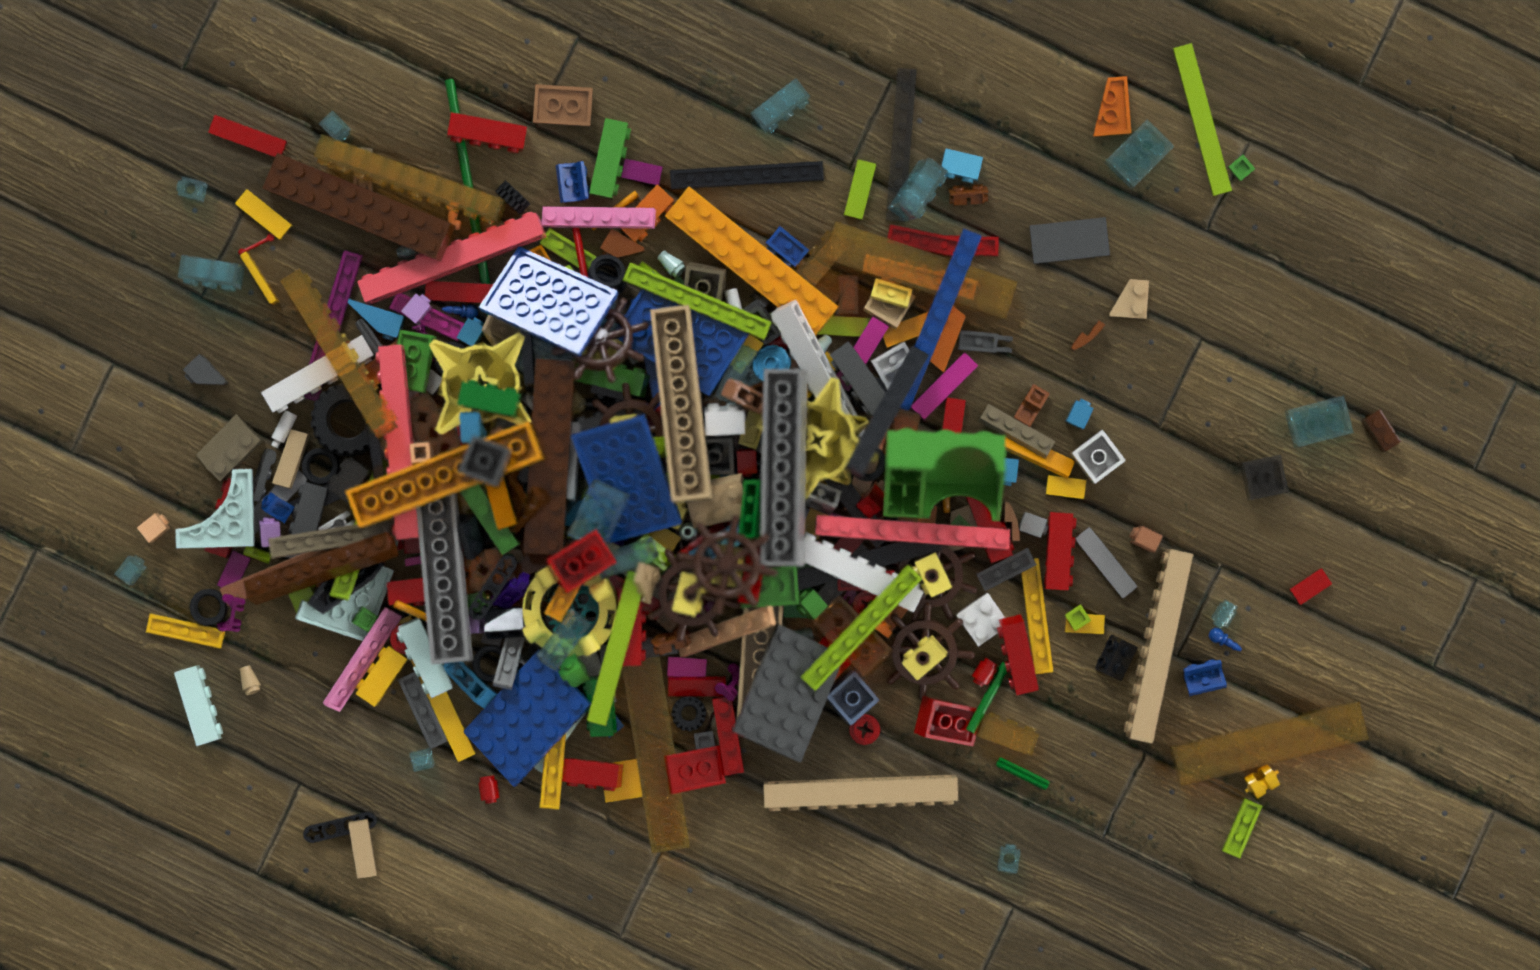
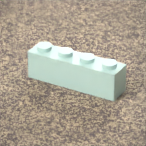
M415 618L398 626L399 632H397V636L401 643L405 642L406 655L409 660L413 659L416 665L413 669L417 677L421 676L424 682L421 685L425 694H430L431 698L452 689V683L443 664H431L428 633L421 619Z
M197 665L174 672L196 746L221 739L223 729L221 724L216 721L217 710L210 701L212 694L209 686L206 687L204 679H206L204 669Z

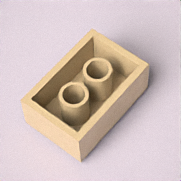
M742 473L712 479L713 500L687 503L694 528H697L696 525L699 522L707 526L730 521L731 517L735 514L740 518L744 482Z

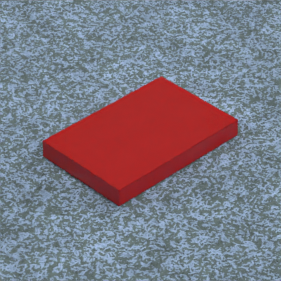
M720 745L664 756L670 794L726 784Z

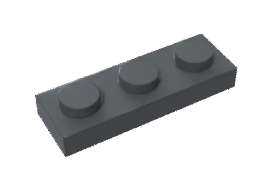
M1026 548L976 575L984 590L987 591L1037 564L1029 549Z

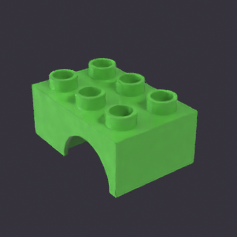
M903 428L898 431L887 430L883 516L930 518L933 507L939 501L951 496H968L977 499L988 508L992 521H1000L1005 480V435H994L987 431L965 434L954 433L950 430H940L938 432H916L910 428Z

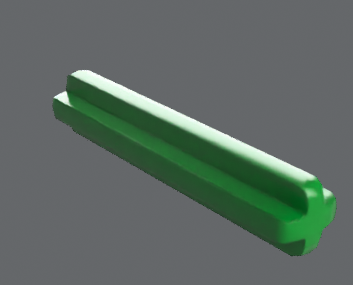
M1002 757L998 758L996 762L997 767L1043 790L1048 788L1050 783L1048 780Z

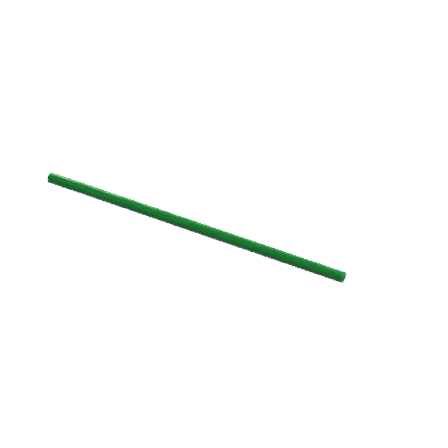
M454 79L445 80L450 114L451 112L460 114ZM462 141L461 143H456L471 231L472 234L477 232L481 234L466 143ZM487 260L478 263L481 284H491Z

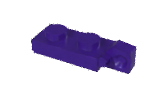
M523 572L517 579H510L502 588L493 605L501 609H509L525 595L529 586L530 575Z

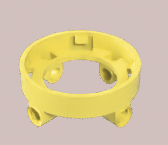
M548 567L535 574L536 577L528 586L523 600V618L526 627L522 630L530 643L536 642L546 651L562 657H569L573 654L577 656L585 655L587 657L600 649V646L611 635L618 609L617 592L609 578L601 572L583 583L589 587L591 594L599 604L598 621L587 635L578 639H564L553 634L546 627L541 616L543 596L557 581ZM609 610H613L615 613H611L609 624H612L610 629H606L604 627L607 623Z

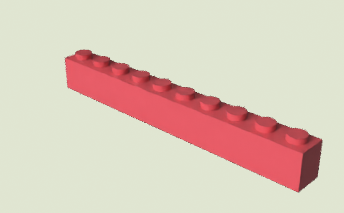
M528 212L523 214L520 219L505 221L502 226H491L486 229V232L481 234L479 232L473 233L468 236V239L463 241L461 239L455 240L450 243V246H447L441 262L423 254H418L411 261L403 260L397 263L398 266L380 269V272L377 274H366L362 276L361 280L357 281L364 302L372 305L396 294L406 292L515 250L518 246L523 247L544 239L547 236L540 217L536 212Z
M401 344L378 347V352H376V361L380 363L378 381L382 384L379 396L380 401L384 405V409L381 410L382 421H385L386 427L383 429L384 440H387L385 457L389 459L387 475L413 465L411 463L410 444L414 443L405 347ZM416 509L394 517L395 525H392V534L396 536V540L419 538Z
M822 515L816 516L815 536L998 550H1008L1010 542L1009 529Z

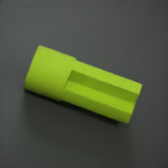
M254 546L245 547L243 555L267 564L270 563L271 554Z

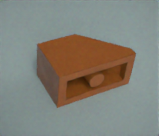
M612 228L600 247L603 251L602 255H612L618 259L641 254L645 251L644 247Z

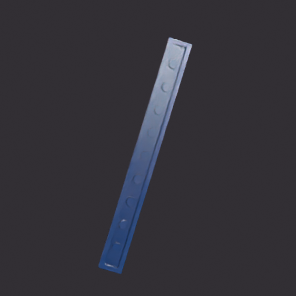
M965 228L962 230L914 347L929 354L900 407L901 410L909 412L982 235Z

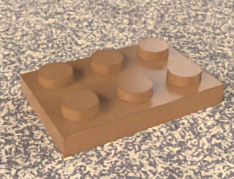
M535 84L533 123L591 127L593 88Z

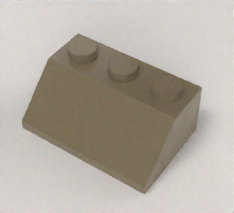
M236 414L196 456L219 481L224 482L232 474V469H237L264 440Z

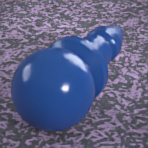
M461 304V307L446 306L442 308L444 312L460 314V317L463 318L465 316L469 319L476 318L479 312L474 304L466 306Z
M1220 628L1210 630L1209 639L1213 643H1219L1220 646L1224 644L1236 651L1242 650L1236 642L1227 638L1228 634H1224Z

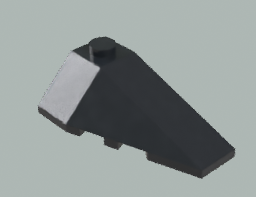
M380 562L360 569L352 594L372 581L385 563ZM335 578L322 582L307 602V604L321 614H325L343 601L342 599L330 596Z

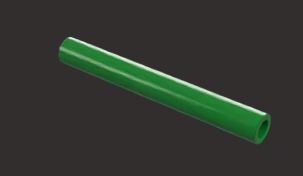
M1004 662L1001 663L966 728L967 731L973 734L977 730L1007 674Z

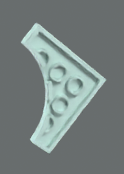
M232 469L231 485L223 504L205 521L191 527L176 529V548L255 546L253 469Z
M382 567L372 581L351 595L349 602L343 600L325 614H321L307 604V601L301 600L295 619L363 641L368 633L351 621L361 606L378 616L387 591L386 582H390L394 570Z

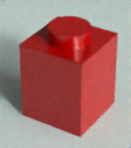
M736 448L737 474L742 473L743 477H752L753 474L757 473L756 450L753 448Z
M875 484L862 495L856 506L870 519L883 508L884 492Z

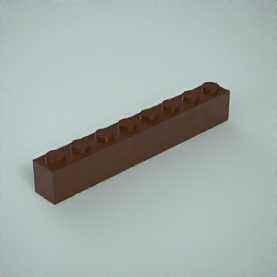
M386 531L245 580L243 582L247 599L258 605L397 557L399 555L395 538Z

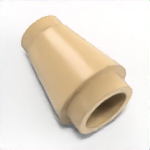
M251 666L240 668L243 692L246 695H252L261 691V684Z

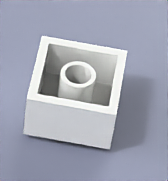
M729 402L726 403V406H719L718 403H708L707 407H703L706 436L745 434L744 409L742 406Z
M1103 430L1096 433L1070 453L1092 484H1096L1126 461Z
M987 592L955 614L957 618L963 620V627L978 647L998 633L997 627H1000L999 619L1005 618Z

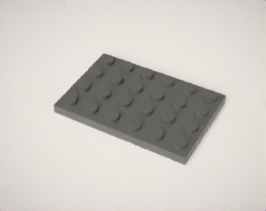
M776 624L732 732L801 763L840 666L816 691L801 676L828 648Z

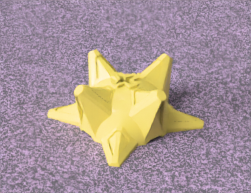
M518 332L493 347L486 345L484 342H478L464 349L435 339L430 343L429 346L443 369L438 395L445 398L446 401L435 429L438 433L442 435L459 426L460 412L479 411L457 405L462 381L467 382L468 379L479 382V385L485 383L483 386H486L487 383L494 384L501 390H505L506 387L513 388L519 394L527 391L525 390L524 376L515 367L525 336ZM521 402L519 403L516 418L479 411L487 435L495 426L498 418L517 425L532 422Z
M833 377L830 378L814 402L807 400L805 501L821 479L828 478L845 485L852 482L851 472L844 467L859 442L857 437L869 423L867 417L845 414L842 411L839 379ZM758 419L756 427L762 432L763 419ZM875 452L870 463L878 461L879 454Z

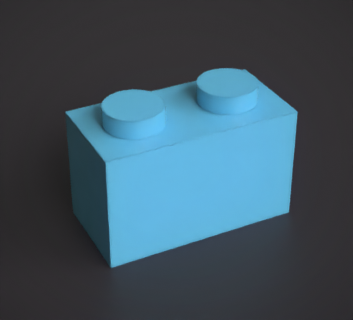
M945 149L940 173L945 178L954 179V177L962 178V182L973 184V181L977 182L983 157Z

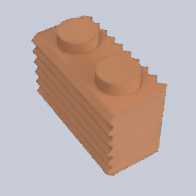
M730 378L727 380L721 392L723 397L759 415L762 414V393Z
M1138 526L1136 528L1133 527L1129 538H1131L1130 543L1155 553L1162 539V534L1155 533V531L1144 526Z

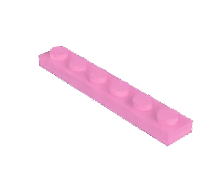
M543 207L541 223L543 227L654 229L656 210L655 208Z
M387 607L383 609L323 701L327 707L338 712L342 710L391 635L392 630L401 620L402 616L398 612Z

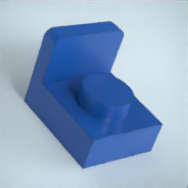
M272 492L264 497L261 506L263 511L283 523L286 522L295 508Z

